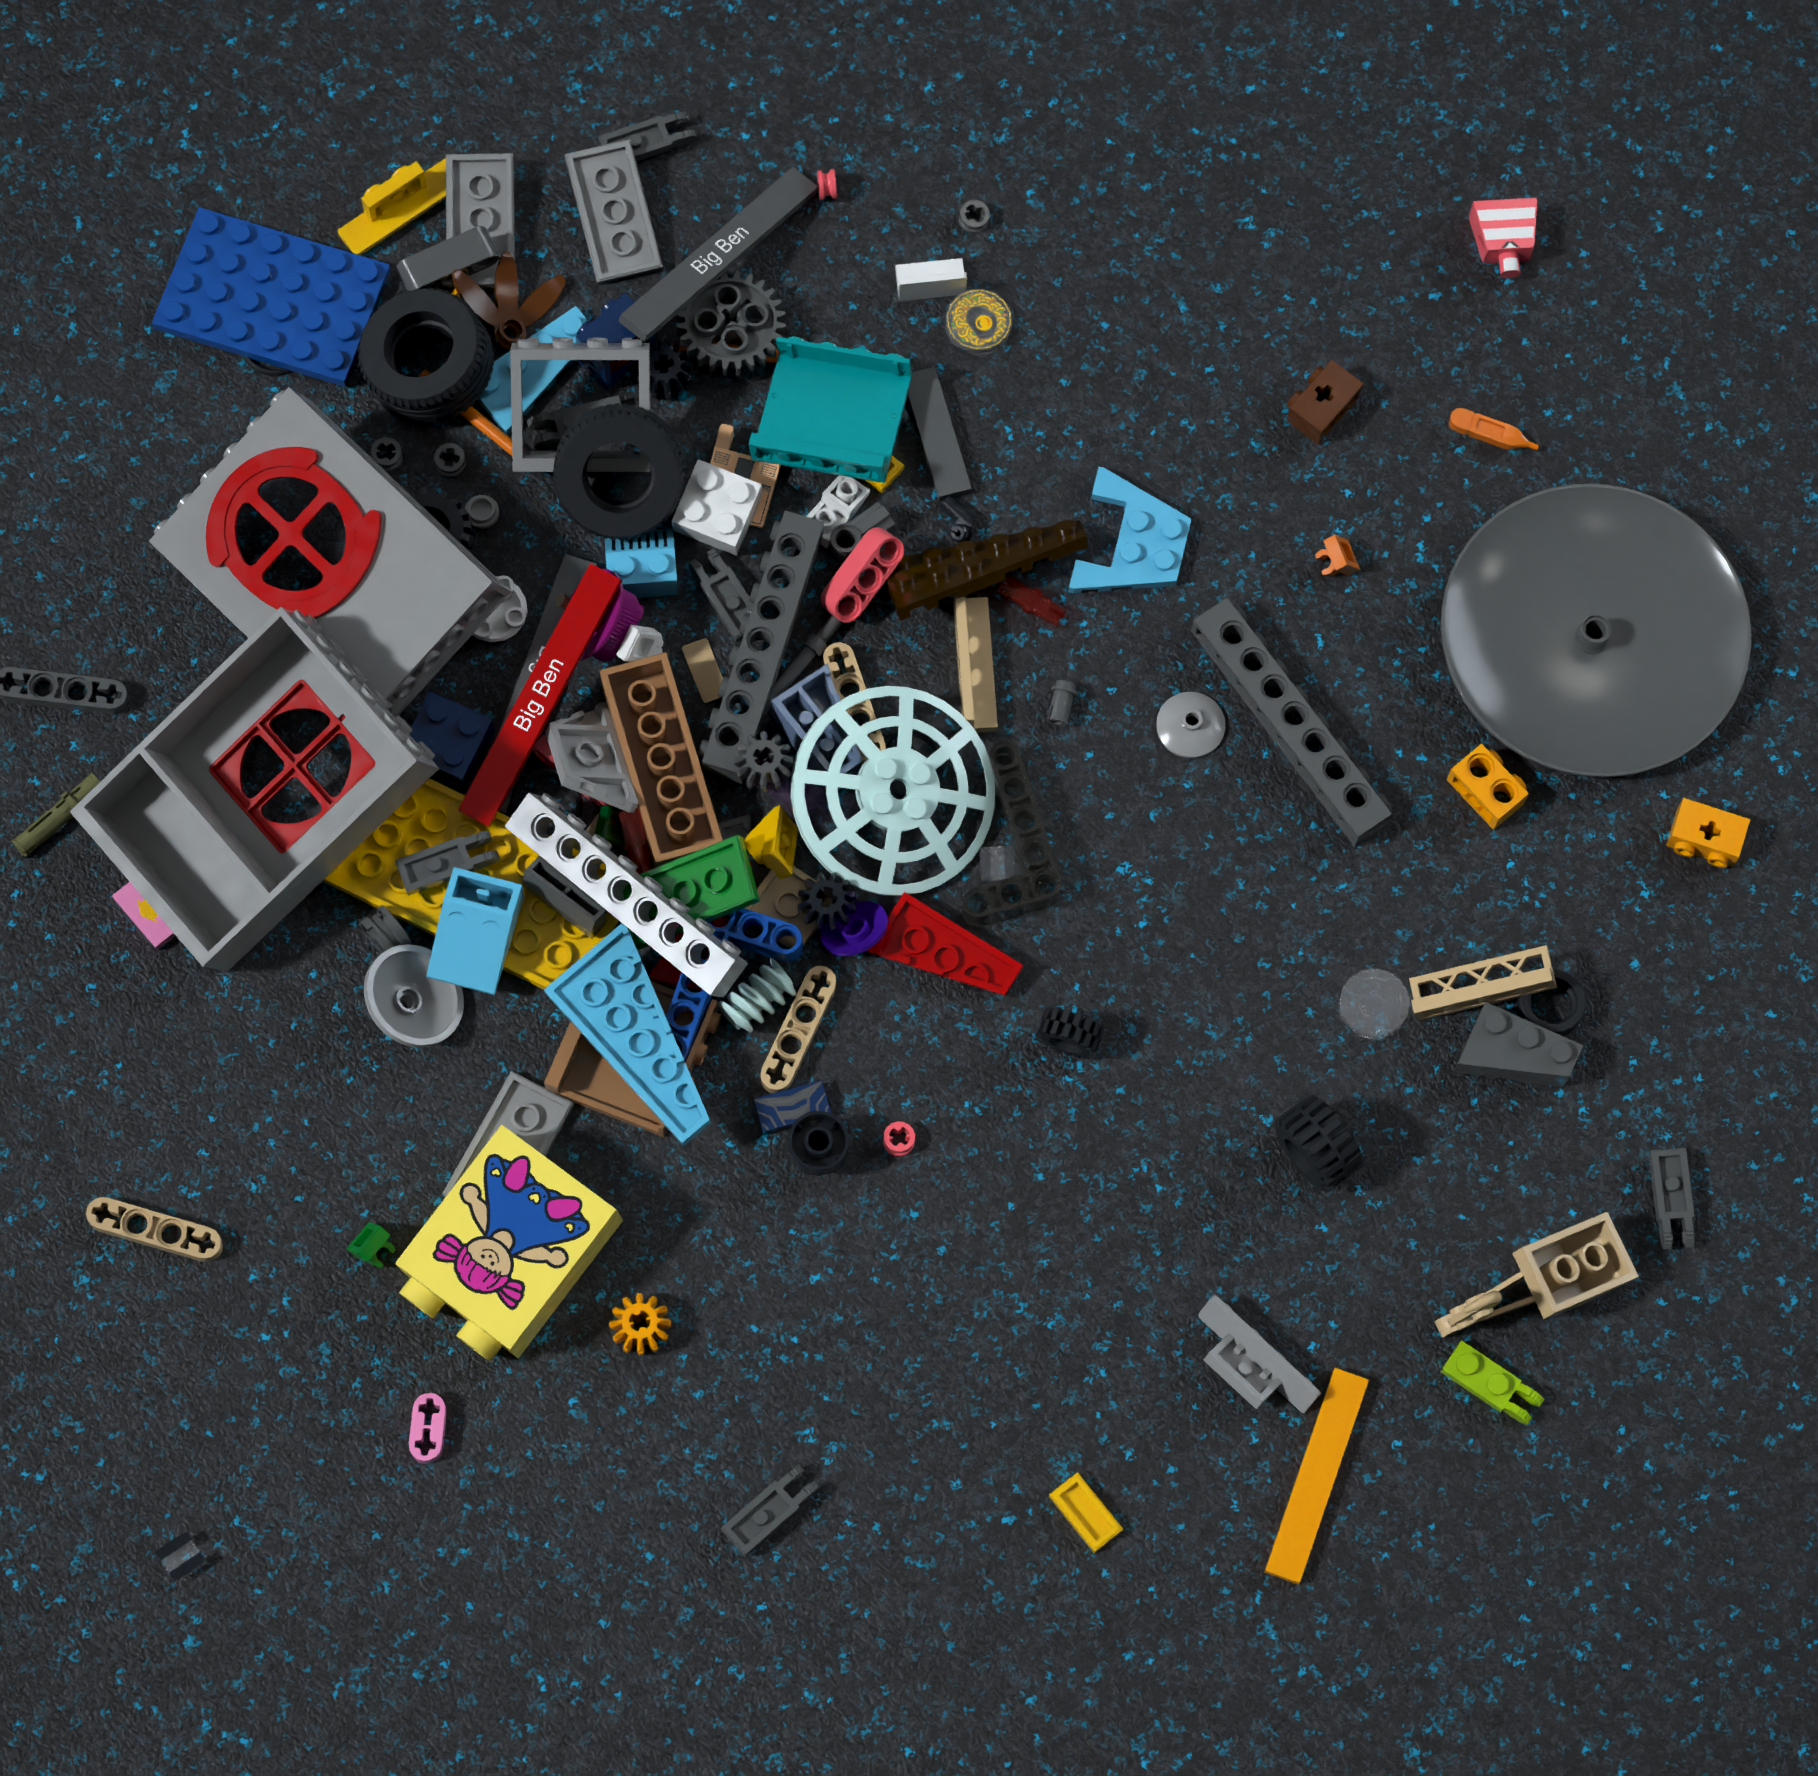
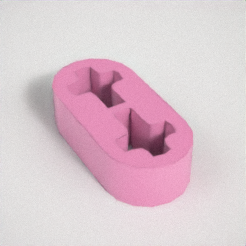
M424 1393L415 1400L412 1410L409 1450L413 1458L423 1464H430L438 1460L443 1450L447 1411L442 1398L434 1393ZM432 1401L435 1408L440 1409V1411L432 1415L431 1425H425L426 1416L423 1412H420V1409L426 1408L428 1402ZM425 1432H430L431 1444L436 1445L435 1449L428 1451V1455H422L421 1450L416 1448L417 1444L423 1443Z

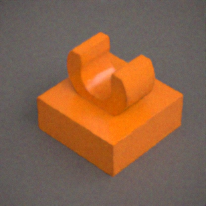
M1333 535L1323 540L1326 549L1319 550L1315 554L1316 559L1320 561L1328 557L1331 559L1330 566L1321 571L1325 576L1332 577L1338 572L1350 576L1360 570L1348 539L1338 535Z

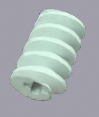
M770 959L772 968L764 964L759 968L761 977L756 974H751L748 977L751 987L745 983L738 985L740 996L730 992L727 995L729 1004L723 1001L718 1002V1008L737 1030L743 1028L751 1033L753 1031L750 1023L751 1019L762 1024L764 1022L761 1014L762 1010L771 1015L775 1013L772 1001H776L783 1006L786 1004L782 995L784 991L793 997L796 995L793 982L774 959Z

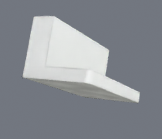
M962 258L895 265L899 301L955 296L966 293L967 274L964 272Z

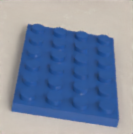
M199 207L153 318L152 327L161 332L346 387L358 356L361 333L364 331L365 325L368 324L367 321L376 310L391 271L390 264Z

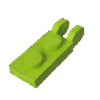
M1462 1340L1440 1371L1500 1413L1503 1411L1525 1425L1529 1424L1532 1417L1523 1408L1509 1402L1513 1393L1538 1407L1544 1401L1540 1394L1529 1386L1522 1384V1380Z

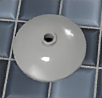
M405 944L389 948L372 962L364 981L365 1003L375 1024L394 1041L410 1047L422 1048L433 1046L449 1037L460 1023L464 1009L462 987L427 978L426 975L432 951L418 945ZM400 1000H403L407 1004V1008H405L401 1004Z

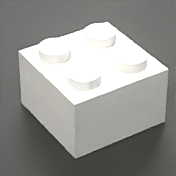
M698 459L672 519L673 531L737 556L762 498V484Z

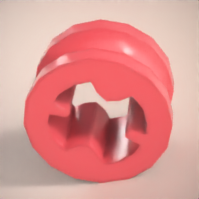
M829 169L828 173L818 170L817 183L820 201L825 200L826 196L837 199L834 169Z
M897 1121L886 1127L883 1145L889 1154L902 1157L912 1151L915 1142V1132L909 1124ZM901 1132L907 1134L905 1141L908 1143L906 1145L903 1143H898L896 1146L892 1144L893 1136H890L892 1133L899 1135Z

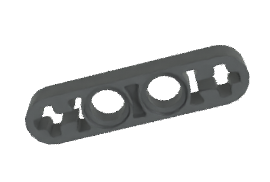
M16 667L0 669V699L7 702L104 714L123 712L129 703L128 692L124 684L118 680ZM9 678H13L17 685L26 686L25 679H29L27 682L28 694H24L25 691L21 686H11L10 691H6L1 683H7ZM41 681H49L53 684V690L47 696L41 697L34 693L35 686ZM75 685H83L88 689L86 697L80 701L69 698V691ZM94 687H98L99 695L108 696L112 690H116L121 698H115L113 704H109L106 697L96 696L97 702L94 703Z

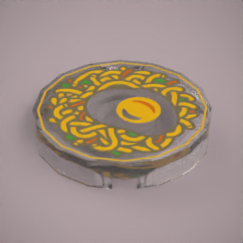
M969 289L958 294L949 304L945 315L946 333L952 344L957 348L960 347L966 350V353L973 355L989 354L1000 349L1009 337L1012 330V312L1007 302L997 293L986 289Z

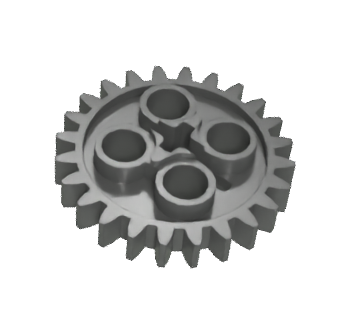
M738 270L735 271L733 278H728L725 272L721 279L716 280L676 315V322L679 323L676 325V333L681 335L680 346L688 347L687 357L691 358L698 355L697 366L700 367L708 362L710 373H713L717 366L722 367L723 376L727 375L729 368H734L736 375L740 376L741 367L746 366L753 373L755 362H758L763 367L766 366L765 355L773 358L776 356L775 346H777V337H782L781 335L786 333V324L783 323L786 320L785 311H780L782 309V300H773L775 298L774 288L764 292L765 280H761L755 285L753 284V274L751 273L745 280H742ZM722 299H732L735 302L730 305H725L720 301ZM745 302H749V304H747L743 307V309H741ZM752 317H758L762 321L759 323H751L748 321V319ZM704 323H711L715 327L711 329H703L700 327V325ZM721 336V340L717 344H712ZM735 341L741 343L742 345L737 348L729 347L727 344L729 342Z

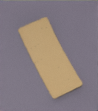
M704 638L682 646V651L703 702L707 703L721 698L718 694L723 677L708 639Z

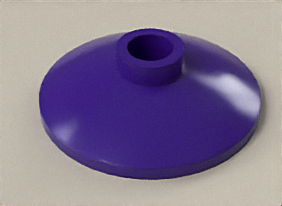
M870 901L853 903L856 906L855 914H847L849 923L846 926L836 921L837 930L832 932L829 924L824 925L821 933L824 947L827 951L837 956L857 955L870 949L881 940L888 928L889 920L884 908Z

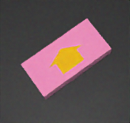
M130 882L112 895L115 902L156 950L176 936Z

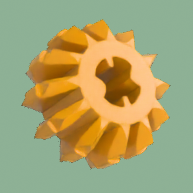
M637 1293V1303L633 1305L628 1297L623 1298L622 1301L626 1310L614 1307L612 1312L618 1320L609 1322L610 1329L618 1331L613 1336L614 1342L621 1343L625 1341L623 1350L626 1353H629L633 1346L637 1345L639 1356H643L645 1353L644 1345H649L653 1352L658 1351L655 1339L666 1342L668 1335L662 1329L671 1327V1320L662 1318L668 1312L666 1306H660L655 1309L657 1298L654 1296L649 1298L647 1304H644L642 1293ZM642 1318H645L648 1328L641 1327L638 1331H635L633 1321L640 1322Z

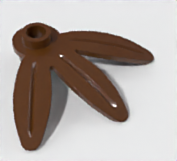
M505 251L500 257L495 275L496 308L486 293L468 275L460 270H454L452 273V279L459 296L470 305L481 321L493 327L495 342L506 350L511 349L512 343H518V340H526V327L535 323L550 310L566 283V279L562 275L551 278L532 292L518 309L517 269L514 257L509 251ZM504 331L511 332L513 339L506 336Z

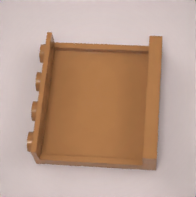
M651 981L666 1016L675 990ZM714 999L709 1004L705 1018L686 1060L690 1075L695 1064L701 1066L708 1050V1046L704 1045V1042L709 1032L712 1034L716 1032L722 1014L717 1013L718 1003ZM682 1012L676 1017L675 1022L680 1026L689 1025L693 1021L694 1015L690 1012ZM570 1022L545 1079V1089L571 1102L664 1138L668 1128Z

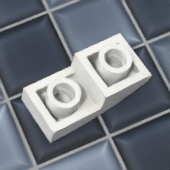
M839 475L823 492L821 501L806 516L824 522V535L821 545L825 548L830 545L832 530L840 524L848 523L870 493L868 488L852 477Z

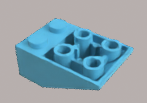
M454 867L443 900L426 977L495 995L524 900L522 885Z

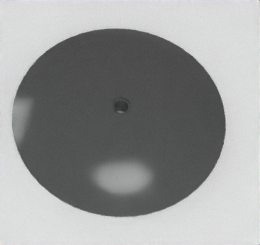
M1572 484L1549 488L1515 501L1496 513L1479 528L1459 554L1445 588L1441 609L1442 646L1447 667L1456 689L1475 718L1490 734L1524 758L1544 767L1579 776L1618 777L1643 773L1664 766L1696 748L1712 734L1732 708L1743 686L1749 664L1751 624L1748 605L1738 576L1717 543L1701 526L1668 503L1642 492L1613 485ZM1586 630L1597 631L1601 638H1590L1586 634Z

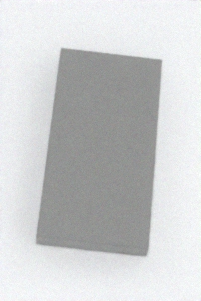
M630 139L565 154L597 285L663 270Z
M513 153L446 154V240L472 228L485 226L499 257H501L503 252L509 251L515 261ZM499 260L494 265L469 277L479 287H494ZM452 283V284L448 285L447 287H448V288H455V285H454V283Z
M511 1071L442 1195L444 1197L448 1195L501 1124L546 1157L570 1115L574 1103Z

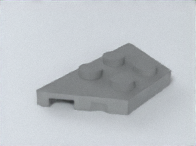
M600 702L590 712L584 713L581 710L571 714L567 719L561 718L549 723L545 734L561 785L624 811L634 813L639 803L607 703Z

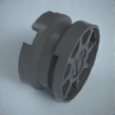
M383 905L377 908V914L371 918L365 917L359 922L360 927L380 954L394 946L412 944L404 929Z

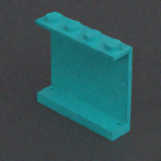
M777 337L776 343L779 355L758 433H751L748 444L752 460L885 483L912 379L910 359L895 353L887 355L872 353L865 348H842L830 342L818 344L806 342L799 337Z

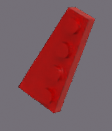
M905 892L888 916L889 923L884 936L877 944L867 950V953L1004 997L1024 968L1016 960Z

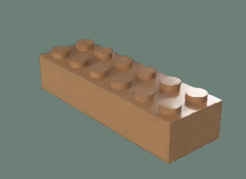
M664 652L599 670L605 701L639 803L637 809L654 867L657 868L723 841L667 653Z

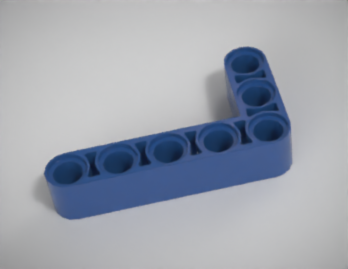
M745 908L726 915L730 919L724 927H715L711 924V921L708 922L715 929L713 935L721 942L726 939L737 947L782 962L795 961L803 952L804 945L801 932L795 925ZM758 925L763 929V932L757 938H748L744 935L746 928ZM784 936H791L796 939V944L791 949H782L777 945L778 941ZM701 958L703 964L707 962V960ZM681 973L666 1014V1019L678 1046L682 1048L681 1054L686 1063L705 1018L712 995H709L704 990L698 993L688 991L687 986L692 980L684 973ZM682 1012H690L694 1015L693 1021L686 1026L676 1024V1017Z

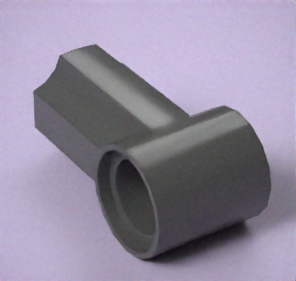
M877 502L849 523L840 524L832 530L830 535V554L837 563H844L865 533L870 529L880 527L890 532L895 528V522L886 508ZM847 539L852 541L854 545L844 549L839 547L837 543Z

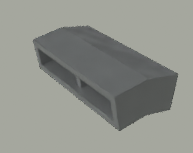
M540 856L526 868L522 880L523 887L593 939L606 923L607 910Z

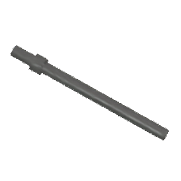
M831 616L816 634H811L803 643L804 649L775 682L765 715L770 711L771 700L785 692L814 657L819 658L827 648L826 643L842 625L836 617ZM730 735L723 745L733 746L739 740L735 736ZM703 773L709 779H712L714 777L712 775Z

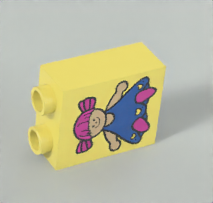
M501 1124L395 1264L410 1277L399 1294L432 1319L435 1318L444 1304L466 1319L467 1322L456 1336L488 1361H492L501 1347L516 1358H519L623 1220L613 1206Z

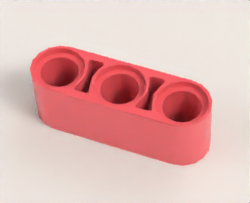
M875 527L870 529L824 588L820 599L822 607L844 623L856 620L901 561L904 555L903 543L883 528ZM886 543L885 548L882 551H880L882 545ZM865 571L864 576L859 579L861 573ZM845 598L843 604L838 607L840 601Z

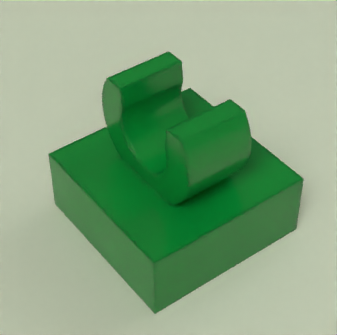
M368 1222L346 1248L355 1258L366 1263L369 1262L371 1265L379 1268L383 1266V1263L377 1259V1251L380 1248H384L392 1254L396 1251L393 1244L386 1241L391 1235L381 1226Z

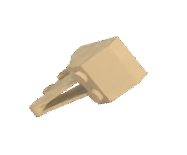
M1605 1212L1513 1252L1512 1254L1521 1272L1486 1293L1483 1292L1466 1300V1303L1449 1310L1450 1314L1434 1322L1441 1337L1444 1338L1473 1324L1535 1302L1543 1318L1546 1319L1583 1305L1631 1282L1639 1276L1608 1212ZM1524 1280L1526 1281L1533 1296L1493 1310V1307L1502 1300L1501 1293Z

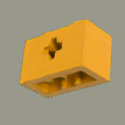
M1683 798L1677 808L1666 846L1674 848V852L1682 856L1692 857L1696 855L1705 858L1709 864L1716 867H1733L1740 856L1750 819ZM1704 831L1710 833L1709 839H1711V840H1707V839L1704 838V837H1705Z

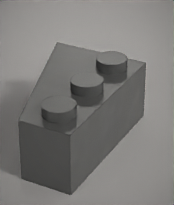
M1485 1002L1452 1074L1486 1076L1485 1078L1496 1080L1497 1078L1519 1080L1522 1083L1564 1087L1583 1045Z

